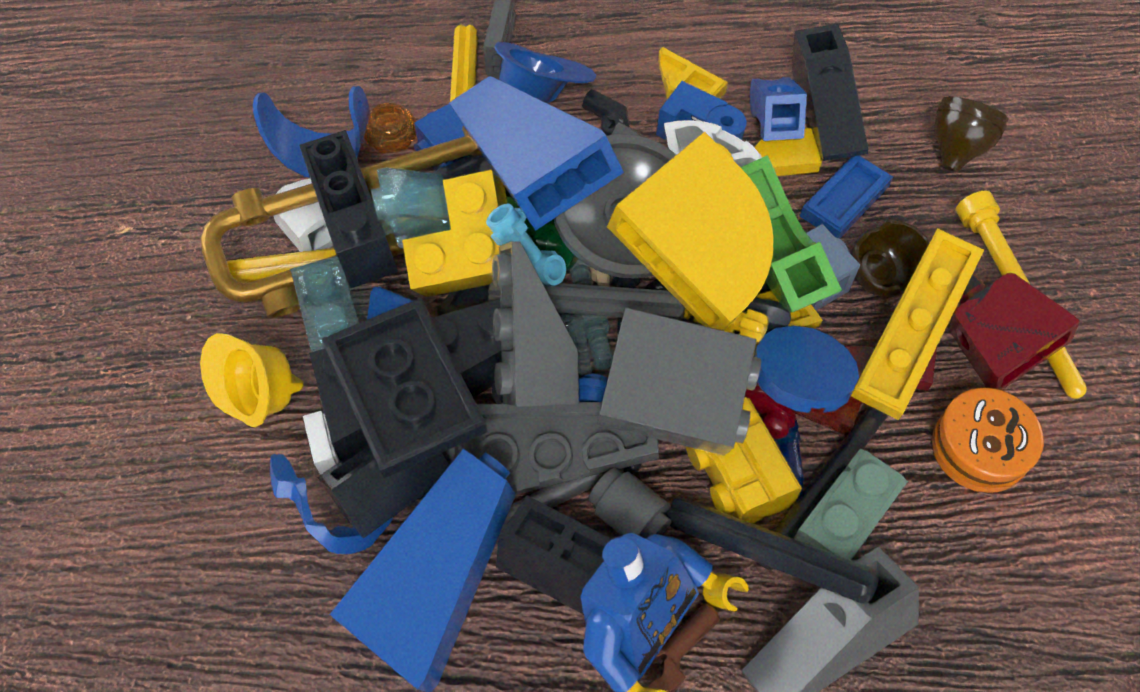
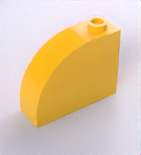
M703 132L618 203L607 225V228L705 327L724 331L755 299L770 270L774 239L771 219L766 204L753 181L733 160L728 149L716 143L706 132Z

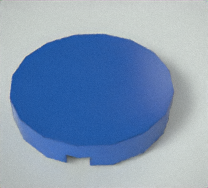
M794 325L775 328L764 335L753 357L761 358V368L757 381L761 390L777 403L799 412L810 413L811 408H825L823 413L837 410L848 402L859 379L857 362L849 350L832 336L814 328Z

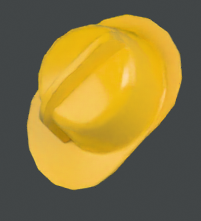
M216 333L207 339L202 348L200 366L207 394L214 405L220 410L243 421L248 426L256 428L262 425L266 416L277 413L287 407L291 400V395L303 389L304 381L291 373L285 354L276 347L250 344L229 334Z

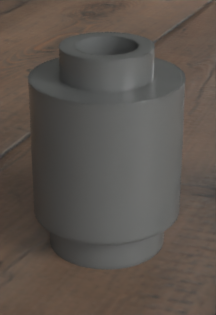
M617 468L610 469L596 483L589 495L588 501L596 507L595 514L621 536L631 532L645 539L653 534L664 535L671 524V519L666 516L670 504L630 472L623 474Z

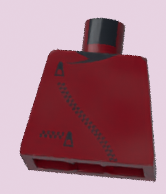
M973 273L959 300L961 305L954 310L951 317L950 331L985 387L1003 390L1072 342L1080 321L1069 311L1015 273H1006L989 286H986Z

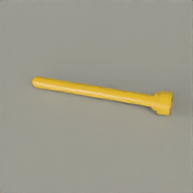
M979 191L959 202L955 210L962 224L966 228H971L972 232L980 234L1001 275L1015 273L1029 283L997 225L1000 219L998 216L1000 208L990 191ZM1063 347L1047 358L1067 396L1073 399L1083 397L1087 391L1086 384L1066 348Z

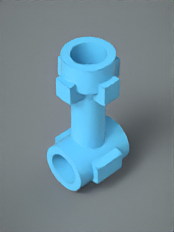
M508 203L494 209L487 217L486 224L493 232L491 238L495 243L500 246L509 242H521L542 284L556 286L561 283L566 275L564 259L555 251L539 250L526 233L528 229L524 223L526 216L521 209L514 208Z

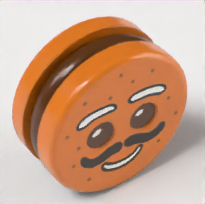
M975 388L959 394L950 402L944 413L940 416L932 433L933 453L942 470L961 486L985 493L1004 491L1016 485L1038 462L1044 447L1042 427L1034 412L1019 398L994 388Z

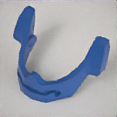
M271 454L270 479L274 496L277 498H289L295 502L306 530L329 552L353 554L371 547L392 522L393 517L364 539L354 527L337 526L333 530H328L324 523H317L313 519L308 505L305 478H297L291 463L284 454Z

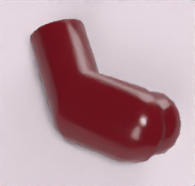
M756 384L753 391L746 389L745 397L751 400L755 409L764 417L762 421L772 438L782 439L787 436L789 428L795 426L796 416L794 410L774 401L761 390L758 384Z

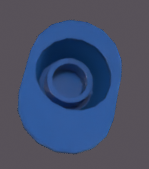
M498 42L494 46L496 52L503 58L499 80L547 104L557 98L567 82L589 83L594 81L597 76L592 69L572 60L536 53L507 42Z

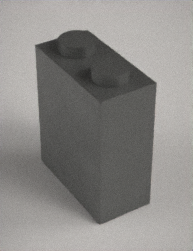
M625 307L597 425L725 456L734 448L735 442L743 444L748 431L750 411L743 410L742 407L746 389L752 391L755 389L760 373L761 358L753 357L757 339Z

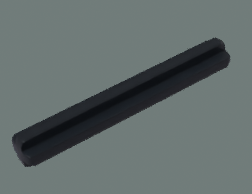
M676 497L666 512V516L671 519L670 526L674 529L859 603H868L876 591L878 579L874 569L684 497Z

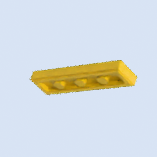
M937 228L857 381L851 397L897 420L901 418L984 249Z

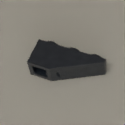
M839 24L794 31L792 74L795 82L807 93L806 114L822 161L868 154L869 148L850 52Z
M340 131L300 144L299 146L335 253L350 288L397 273L398 270L347 131Z

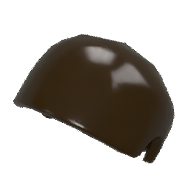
M894 219L888 220L871 230H867L854 242V247L850 250V254L860 264L855 280L869 294L887 298L902 295L929 245L928 239L916 226Z

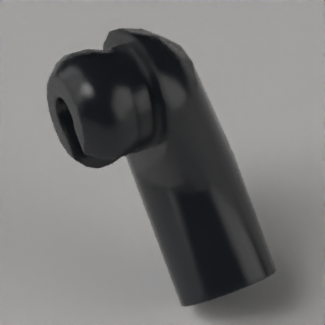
M594 89L587 92L582 108L601 118V130L606 136L612 134L618 122L630 127L628 111L625 105Z

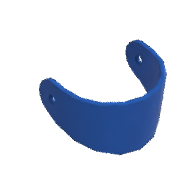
M353 86L350 89L348 101L354 128L347 131L357 158L369 120L370 109L363 89L360 86ZM257 93L253 100V114L259 133L268 149L287 168L310 178L299 145L331 135L332 133H319L296 125L283 116L267 93Z

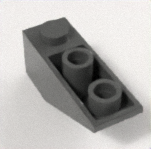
M509 242L500 245L499 255H494L492 260L493 284L495 287H500V309H495L493 331L496 341H501L502 362L496 363L494 380L496 392L498 395H503V404L514 407L579 404L578 350L521 242Z
M879 547L875 548L855 561L874 569L877 573L878 585L872 599L868 603H859L821 587L742 669V675L756 692L821 691L919 625V586Z

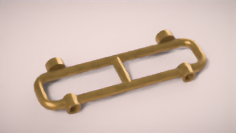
M464 126L462 127L464 137L360 168L393 257L404 254L402 240L451 230L450 220L446 219L400 234L382 182L470 154L473 156L483 155ZM312 183L263 198L259 188L241 190L232 196L235 207L214 215L204 226L202 232V254L211 280L218 292L230 300L241 303L262 300L267 318L269 319L284 317L306 307L300 287L344 273L337 255L250 283L236 281L228 267L221 246V239L226 231L239 226L249 227L267 221L271 216L318 202Z

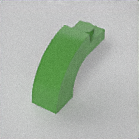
M768 155L742 166V170L750 177L759 190L770 215L774 239L773 256L765 281L778 301L789 312H795L842 291L821 242H814L806 234L796 218Z

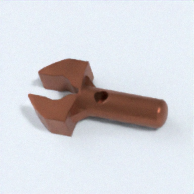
M708 604L702 605L668 638L653 660L656 662L660 659L665 660L662 667L663 674L655 679L648 688L675 692L684 683L686 677L679 671L680 659L719 622L720 617L715 608Z

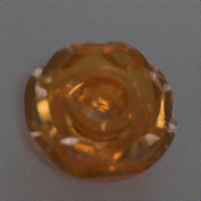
M390 102L379 104L370 110L364 139L370 147H374L383 154L406 150L411 145L412 140L417 137L414 125L416 119L406 107L400 104Z

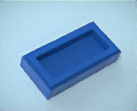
M860 155L852 156L802 207L800 217L815 227L823 224L834 237L840 239L887 190L893 176Z

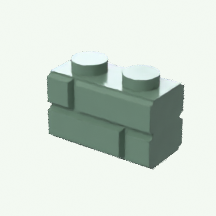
M860 449L799 528L794 539L851 560L908 481L903 475L871 453Z

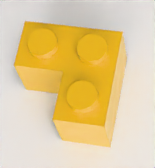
M493 170L443 180L451 230L402 240L411 290L425 297L489 285L493 282L492 260L494 255H499V245L491 238L493 232L486 224V220L494 209L500 205L507 204L504 185Z

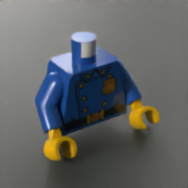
M632 532L624 534L622 537H617L605 545L602 554L603 563L582 590L580 598L586 623L583 642L584 654L614 692H667L662 689L642 687L637 680L640 681L699 595L697 587L703 586L704 599L709 605L729 611H737L738 609L728 602V588L747 593L749 590L748 585L740 577L713 573V565L679 539L658 534L650 535L646 539Z

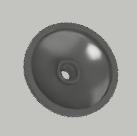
M630 134L607 135L624 173L553 220L564 244L578 259L591 268L604 274L621 278L653 276L607 228V225L616 205L677 154L664 145L642 136Z

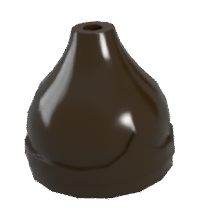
M952 96L943 97L937 108V116L934 122V135L942 157L941 166L947 170L959 172L968 162L995 147L1007 127L1006 124L1009 118L1006 114L974 100Z

